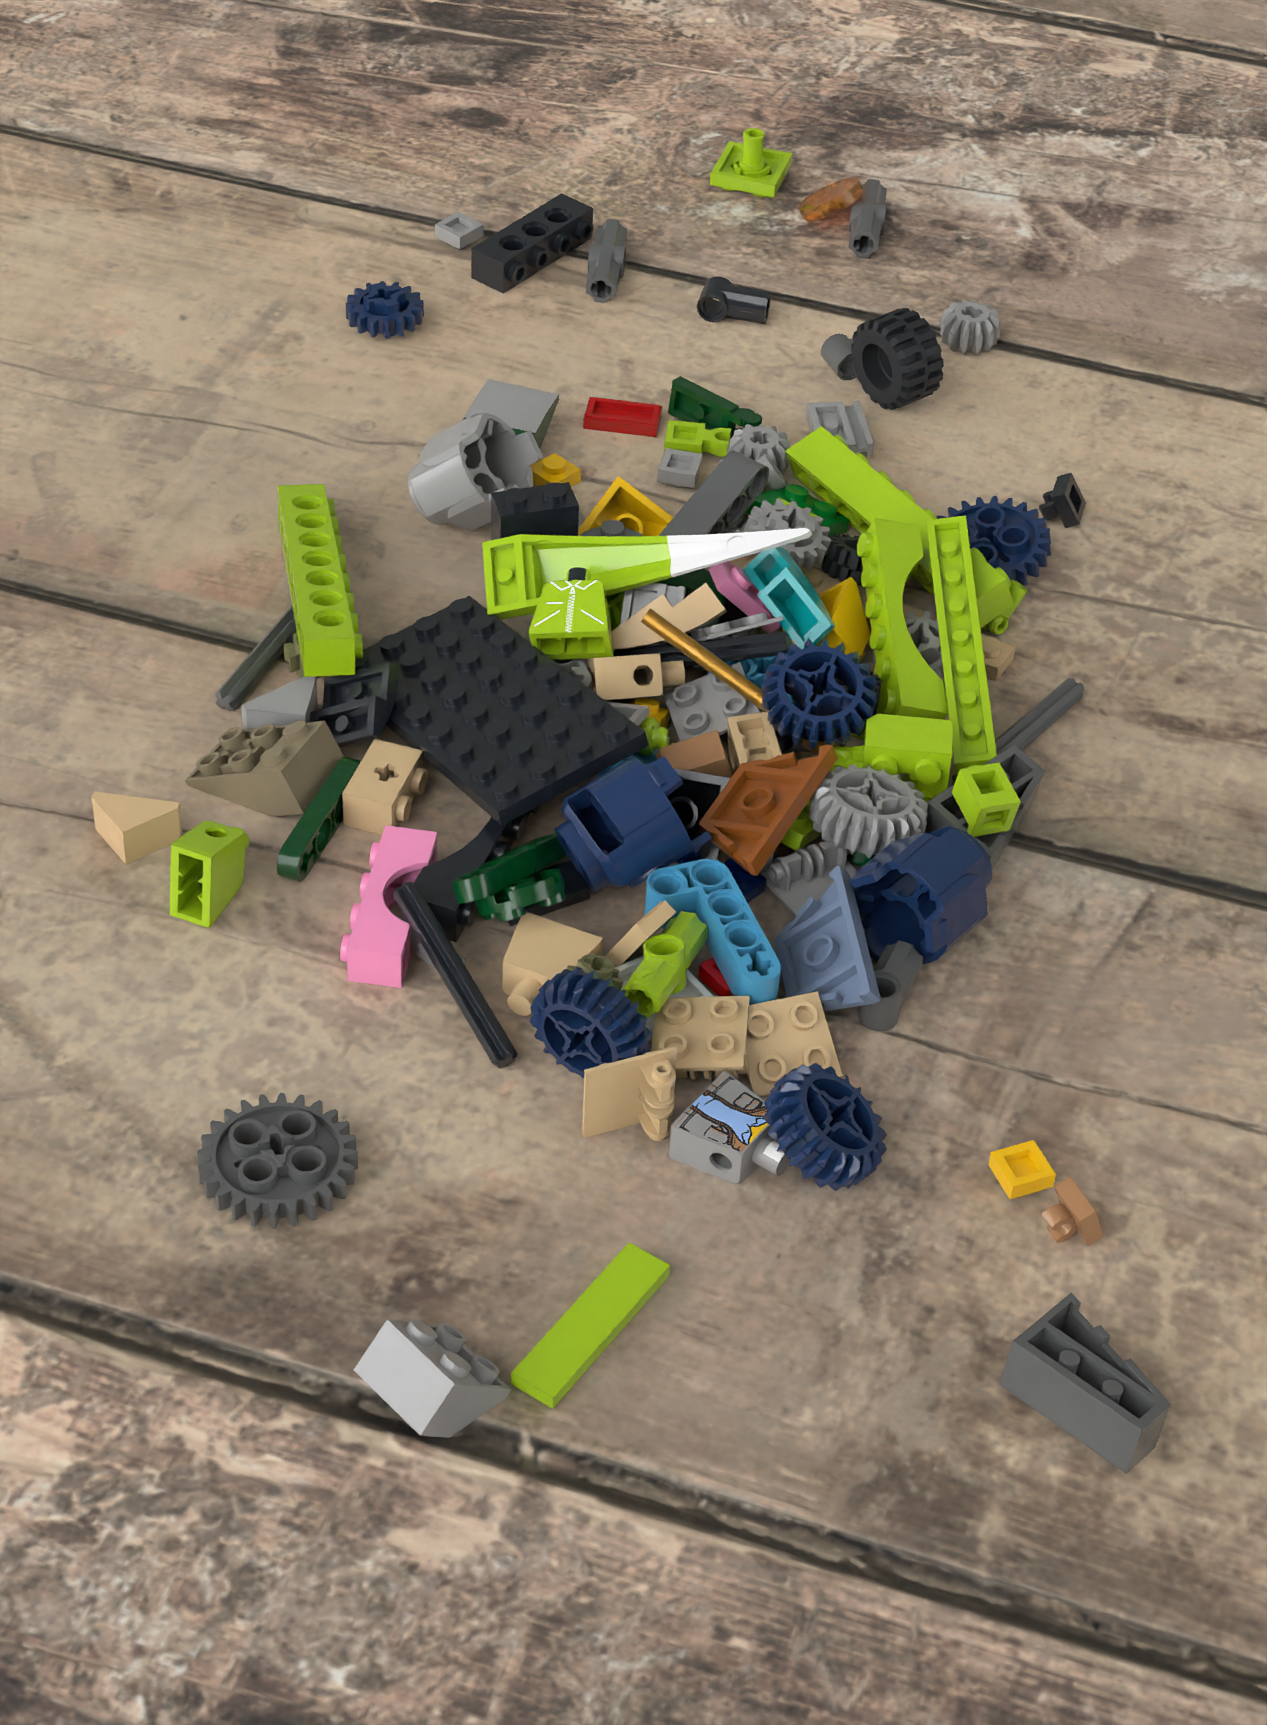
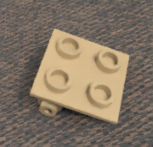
M818 991L749 1005L745 1055H748L749 1070L747 1076L752 1092L759 1097L769 1096L770 1091L775 1087L774 1084L782 1076L787 1075L792 1069L798 1068L802 1064L809 1067L816 1062L823 1069L831 1066L835 1069L837 1076H843Z
M750 997L668 998L661 1010L655 1012L651 1051L676 1046V1078H688L689 1071L691 1080L697 1079L698 1071H703L705 1079H711L712 1071L715 1070L716 1077L725 1071L735 1079H739V1074H748L749 1070L748 1055H745Z
M676 1046L658 1051H650L643 1055L585 1069L583 1138L641 1123L644 1131L652 1140H664L671 1133V1125L673 1124L669 1116L674 1111Z

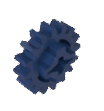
M384 281L373 285L367 283L365 290L355 288L354 295L347 296L346 319L349 320L350 327H358V333L360 334L368 331L373 338L378 334H383L386 339L395 335L401 337L404 336V330L414 332L415 325L422 324L424 302L420 300L419 292L412 293L411 286L402 288L399 286V282H394L391 286H386Z

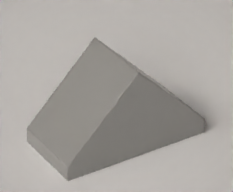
M303 676L242 704L243 729L258 728L265 724H273V726L290 725L300 720L309 723L311 712L318 710L317 677Z

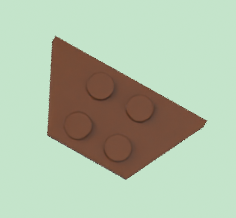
M833 745L819 746L818 756L797 760L794 752L778 755L770 760L760 759L742 763L699 822L702 832L708 831L712 837L710 841L751 875L757 876L838 759Z

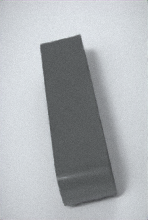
M736 451L729 452L659 536L728 533L764 490L769 478V468Z

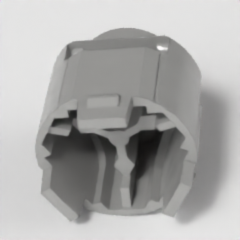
M488 413L474 414L429 438L421 452L418 464L410 471L408 478L409 493L416 509L429 522L436 525L449 523L456 527L473 531L491 523V492L506 491L510 488L533 487V474L530 465L541 459L543 455L531 430L516 435L512 428L500 418Z

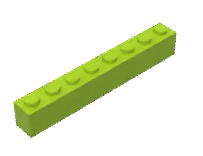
M822 426L785 450L794 478L822 502L834 505L837 508V512L850 519L849 525L860 534L867 532L874 518L919 526L924 556L913 573L912 578L934 596L926 520L937 518L928 508L923 510L919 507L908 491L905 489L900 491L896 488L886 473L883 471L877 472L870 466L863 454L860 452L855 454L848 448L841 436L838 434L833 436ZM973 547L970 549L981 629L1013 606L1009 590L1012 587V583L1004 570L1000 567L993 568L987 563L983 554Z

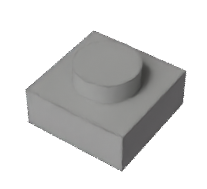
M457 212L435 224V237L458 249H462L484 236V224L461 212Z
M666 448L658 468L657 482L671 484L675 487L695 488L702 468L703 454Z

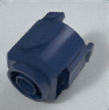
M631 756L564 798L561 814L566 822L554 828V831L569 860L594 894L605 887L619 889L627 884L632 889L647 880L648 875L654 870L668 867L690 852L692 855L697 853L701 845L712 839L708 831L690 840L683 823L667 798L669 794L683 785V782L665 756L646 766L636 757Z
M949 826L891 842L861 867L855 876L849 880L853 886L862 926L866 930L864 934L869 954L873 960L878 962L886 945H893L900 940L914 945L918 954L923 956V964L934 962L988 915L986 888L992 879V866L986 851L974 837L963 830Z

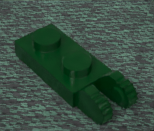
M681 376L672 381L668 414L682 421L706 423L705 429L708 430L730 428L731 438L735 430L745 428L746 424L753 427L762 424L761 415L751 409L739 408V405ZM736 424L743 426V428H736Z

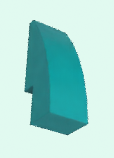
M779 546L762 551L743 569L744 573L760 592L757 594L772 615L775 618L782 616L783 620L778 621L779 624L800 649H804V643L808 638L815 646L835 627L821 598L786 549Z

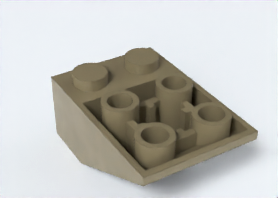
M300 720L290 725L273 726V724H265L252 729L235 727L224 732L219 737V743L214 749L198 760L196 769L186 778L185 782L187 786L269 816L304 814L344 755L325 721L306 723Z

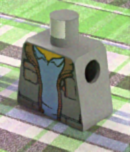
M725 1071L671 1125L670 1158L733 1184L742 1183L758 1165L776 1176H780L786 1170L790 1161L784 1153L777 1152L779 1147L777 1140L768 1135L772 1126L763 1118L768 1111L764 1104L765 1101Z

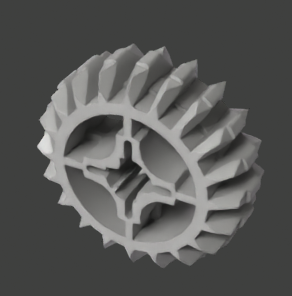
M850 764L848 769L835 767L833 772L830 771L825 776L810 799L809 819L813 821V829L822 833L823 840L835 842V848L844 847L851 850L852 855L859 852L870 858L872 855H877L891 842L924 833L927 825L928 803L923 800L924 793L914 790V783L903 782L901 775H890L885 773V769L878 771L872 769L869 765L866 768H858L854 764Z

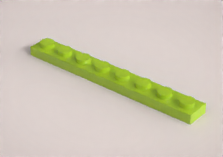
M966 515L926 520L949 720H953L952 750L955 775L959 773L960 769L972 765H984L997 756Z

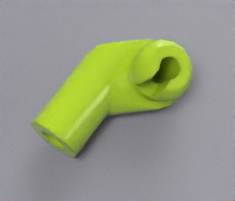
M1011 580L1012 587L1009 588L1013 606L983 627L994 635L1005 632L1008 627L1009 618L1028 592L1027 588L1015 580Z
M651 717L645 718L639 727L646 732L649 746L638 752L641 755L652 756L655 749L659 750V748L669 745V737H667L669 731L665 727H660L656 719Z

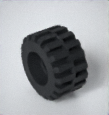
M909 308L896 309L861 323L853 334L854 343L851 344V352L853 354L852 363L855 367L856 377L860 381L864 392L870 395L874 403H879L880 407L884 409L890 408V410H894L932 395L934 391L938 390L940 387L939 382L943 379L942 368L944 367V361L941 357L942 350L940 344L936 340L935 332L933 329H930L929 323L925 318H920L918 312L910 311Z

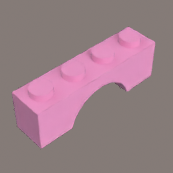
M385 825L380 843L373 842L369 865L372 869L370 873L364 872L360 885V898L362 900L361 903L353 904L350 917V929L352 932L351 935L344 934L341 943L340 960L347 962L348 981L402 988L411 958L410 924L397 918L390 912L397 905L393 893L396 888L401 887L405 882L414 883L423 867L438 862L437 832Z

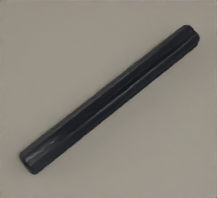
M785 631L696 641L724 662L774 657L779 652L788 654V648L791 646L790 636ZM672 644L614 651V657L660 653L661 662L683 661L684 666L699 665ZM638 669V670H635L634 672H637V671H645V670H644V669Z
M412 882L403 883L401 887L394 890L393 897L492 1064L496 1065L499 1069L507 1067L517 1059V1051L419 888Z

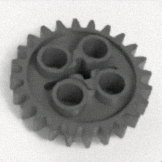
M280 1093L277 1101L274 1103H269L267 1097L261 1094L259 1096V1105L254 1107L246 1100H241L240 1113L226 1108L224 1110L225 1123L212 1120L210 1122L211 1134H202V1149L197 1151L200 1184H205L207 1199L216 1197L218 1211L231 1207L232 1219L235 1221L246 1213L250 1214L251 1226L253 1227L262 1218H269L271 1228L276 1229L280 1218L286 1217L292 1227H295L298 1223V1215L303 1213L310 1220H317L316 1208L318 1206L331 1212L334 1210L333 1197L339 1199L347 1197L346 1185H354L355 1170L358 1169L356 1136L350 1135L349 1122H338V1111L336 1109L323 1114V1101L321 1100L316 1101L310 1107L305 1106V1099L302 1094L293 1103H287L285 1093Z

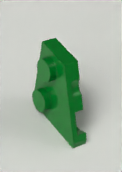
M794 484L787 485L782 489L761 493L746 511V513L751 514L753 507L760 508L762 501L765 500L774 506L778 497L790 503L794 501L798 507L802 509L809 507L811 513L823 518L820 526L829 527L828 537L846 533L850 521L849 518L837 512V508L834 505L817 500L808 494L807 489Z

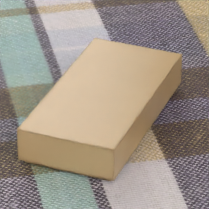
M666 901L659 902L604 957L610 959L615 964V967L624 964L676 911Z

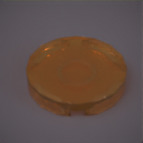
M850 177L839 180L806 197L797 207L803 220L815 221L822 219L830 214V210L835 208L842 210L854 203L863 193L860 179Z

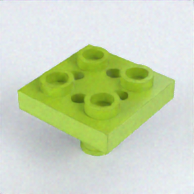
M748 128L743 132V144L728 142L710 173V185L721 187L726 191L738 190L753 193L757 197L774 198L792 165L793 153L763 148L764 131L758 128Z

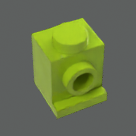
M999 762L981 766L972 765L960 769L952 789V794L969 824L967 832L972 837L1010 830L1021 801Z

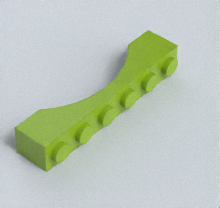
M874 518L867 532L862 533L859 537L857 554L861 557L863 566L861 584L863 587H866L867 602L865 613L867 618H870L872 630L870 647L874 649L876 659L874 675H878L881 681L879 711L889 715L945 719L948 715L943 680L929 667L917 650L908 632L903 614L902 595L904 586L909 582L924 556L919 526Z

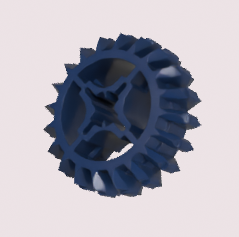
M808 638L804 643V649H800L792 643L788 648V655L781 652L778 653L775 657V665L769 664V667L766 669V679L762 682L761 693H763L762 707L764 711H768L767 719L769 724H779L778 733L780 737L792 733V742H794L795 746L802 739L809 741V747L813 750L816 748L817 742H824L825 745L834 746L835 739H838L846 745L850 741L851 733L860 736L864 729V723L873 716L872 709L876 706L877 695L874 692L876 689L875 677L869 676V663L859 664L860 656L858 651L846 655V647L843 642L834 649L829 647L827 638L822 641L821 646H814ZM835 677L848 687L851 694L846 693V688L837 684ZM822 690H823V695H818V694H817V696H816L814 702L812 703L813 696L815 697V694H816V693H820V694H821V692H822ZM786 693L792 695V700L802 705L803 711L792 704Z
M580 967L573 971L564 969L542 985L539 993L534 998L533 1004L530 1006L533 1014L530 1023L537 1029L534 1037L544 1042L545 1048L543 1051L551 1053L556 1058V1065L562 1064L568 1071L574 1072L584 1078L585 1069L643 1055L652 1048L649 1043L652 1033L645 1027L648 1018L638 1013L639 1003L630 1001L625 995L626 989L621 991L613 986L611 978L605 981L602 980L595 970L587 974Z
M815 1062L809 1067L802 1064L798 1068L792 1069L774 1084L775 1087L770 1091L768 1099L764 1102L768 1111L763 1118L772 1126L768 1135L777 1140L779 1144L777 1152L784 1153L790 1160L789 1167L796 1166L801 1170L803 1179L813 1177L820 1188L828 1184L830 1188L836 1191L841 1187L849 1189L853 1185H858L877 1169L876 1166L882 1162L881 1157L887 1150L882 1142L887 1134L878 1126L882 1117L873 1112L871 1108L873 1101L866 1100L863 1097L861 1087L855 1088L850 1084L847 1074L839 1077L833 1067L830 1066L823 1069Z

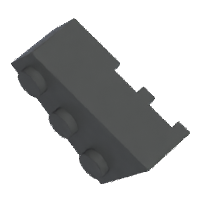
M1071 1292L1013 1340L999 1385L1127 1474L1155 1448L1171 1404L1131 1359L1123 1361L1108 1344L1110 1335L1101 1325L1093 1327L1079 1311L1080 1301Z

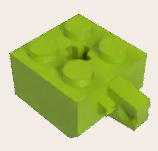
M876 714L866 721L864 745L833 747L838 759L830 771L833 772L835 767L848 769L850 764H854L858 768H866L869 765L872 769L878 771L885 769V773L890 775H901L903 782L914 783V790L924 793L923 800L928 803V801L945 791L948 787L952 759L953 720Z

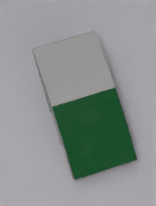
M488 379L474 399L463 420L478 413L494 415L509 425L516 435L531 430L540 449L558 404L559 394Z

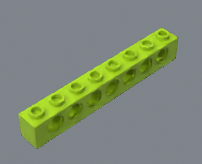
M324 484L277 485L278 524L304 677L355 675V658L363 657L362 634L359 633L357 612H354L353 592H350L349 573H346V556L342 550V537L339 535L338 517L335 516L334 498H327Z

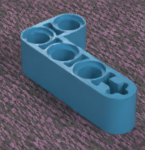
M701 859L660 868L648 875L645 915L661 901H666L676 911L670 919L676 918L681 911L696 913L698 919L708 927V939L705 943L733 996H749V1005L777 1000L781 972L780 961L730 870L724 863L714 859ZM670 919L661 928L664 929Z

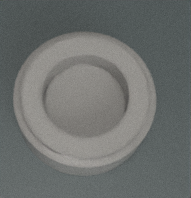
M767 454L762 455L756 460L769 468L767 486L771 490L782 489L788 485L779 468Z

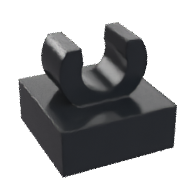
M1072 472L1057 476L1053 490L1043 494L1046 503L1039 505V509L1046 520L1060 516L1065 528L1079 525L1086 501Z

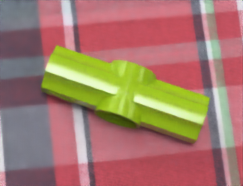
M681 911L676 918L670 919L661 934L649 937L644 942V959L622 989H626L625 995L630 1001L639 1003L638 1013L645 1015L648 1020L653 1013L661 1010L670 995L681 992L686 987V970L708 939V927L698 919L696 913Z

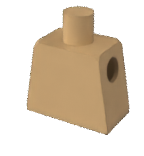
M660 653L587 660L588 671L592 677L591 690L604 700L663 696V687L685 684L683 661L661 662ZM635 670H645L647 674L645 683L637 684L634 681L633 673Z
M526 912L525 915L520 917L503 960L502 990L506 995H509L507 998L509 1008L518 1015H530V1006L533 1004L534 998L539 993L542 985L548 979L551 980L556 974L567 969L568 965L576 967L578 959L585 955L597 954L602 956L603 938Z

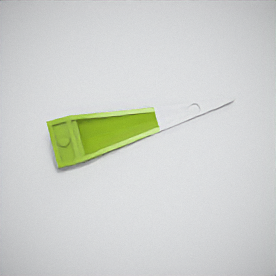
M807 528L676 536H553L520 534L482 542L487 615H495L500 620L529 614L534 616L543 586L548 582L566 581L568 570L574 567L587 569L591 573V580L603 582L606 596L807 539L812 536V533Z

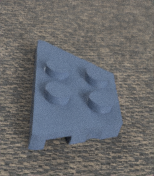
M838 865L829 874L835 881L822 897L816 901L810 896L800 908L796 918L788 923L774 940L781 965L786 997L818 991L823 1011L876 1004L881 1001L853 886L849 881L851 879L850 874Z

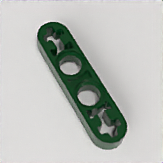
M346 756L339 760L284 842L277 860V874L279 876L298 882L303 881L307 877L343 822L342 793L359 766L360 760Z
M553 833L530 840L453 879L452 885L458 903H468L488 897L565 857L566 853L556 834Z

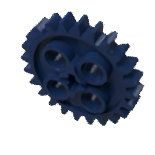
M993 496L990 503H984L981 497H977L976 505L970 506L966 501H961V510L958 511L955 508L949 507L947 508L948 517L936 516L937 519L966 515L970 549L973 547L977 548L983 554L987 563L993 568L1000 567L1008 575L1010 581L1015 580L1023 586L1028 585L1027 575L1032 577L1039 576V567H1046L1047 556H1051L1050 528L1046 526V519L1039 518L1037 509L1027 512L1026 502H1022L1014 507L1013 498L1010 497L1003 504L998 503L997 496Z

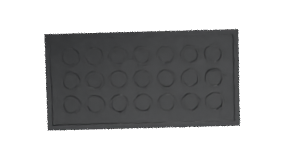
M470 596L457 599L448 607L430 616L418 619L413 625L395 634L383 637L378 643L364 649L362 658H355V671L386 662H391L400 667L397 694L386 725L412 748L421 750L423 758L502 826L649 746L644 730L542 651L532 646L529 641L498 617L487 615V609Z

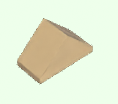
M94 791L92 795L95 829L125 864L165 848L183 835L180 802Z

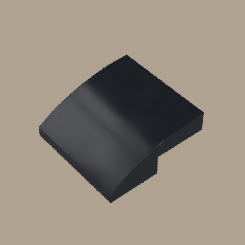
M386 662L356 670L355 675H338L325 678L323 707L320 710L311 712L310 722L325 721L339 747L379 738L394 706L400 667L391 662Z

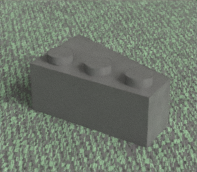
M1015 745L984 764L999 762L1021 801L1009 831L974 837L986 851L992 868L1032 806L1045 770ZM954 785L928 801L927 825L924 833L949 826L967 832L969 824L952 794Z

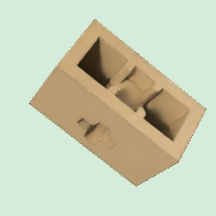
M374 739L342 793L344 825L382 835L385 825L398 827L401 821L406 822L411 814L415 796L417 794L421 795L427 784L428 771L423 769L422 751Z

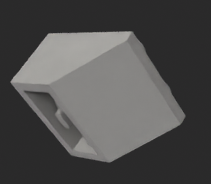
M387 1319L354 1368V1371L420 1436L450 1438L507 1398L512 1390L498 1377L500 1373L499 1368L489 1359L474 1354L464 1345L466 1341L465 1336L447 1323H440L438 1326L425 1324L417 1319H411L410 1322Z

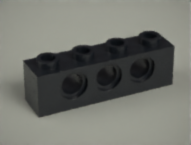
M562 193L472 247L471 278L504 294L590 240L594 230L593 208Z

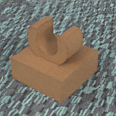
M1072 1177L1055 1185L1054 1188L1060 1204L1049 1207L1042 1213V1216L1048 1223V1226H1046L1047 1230L1057 1244L1069 1239L1076 1231L1087 1246L1104 1237L1097 1212Z

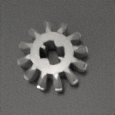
M963 299L961 304L956 302L950 303L949 308L944 309L943 316H941L940 334L942 336V343L949 345L950 350H960L963 354L972 352L978 355L979 351L989 352L991 347L997 344V339L1000 336L999 312L991 309L990 304H979L978 300L968 302Z
M746 424L744 429L734 431L733 437L730 438L727 454L731 451H736L755 461L762 455L767 454L784 476L785 470L789 466L785 450L790 448V442L787 440V433L777 432L776 426L767 428L763 427L762 424L757 427Z

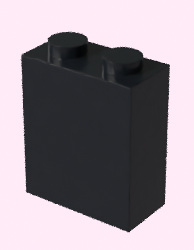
M569 482L548 483L543 486L521 489L510 488L506 491L491 492V540L520 534L578 536L579 504Z

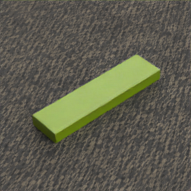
M628 1242L511 1372V1385L553 1409L670 1276V1265Z

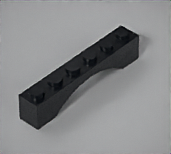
M540 805L503 826L491 817L481 832L466 846L443 860L423 867L413 884L419 888L450 941L457 942L464 928L473 925L478 911L475 901L458 903L452 880L510 851L514 841L522 839L530 813L536 814Z

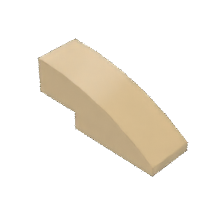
M707 583L696 589L675 606H672L665 595L662 594L612 631L614 651L627 650L667 642L641 623L649 609L654 610L685 634L707 625L727 611Z

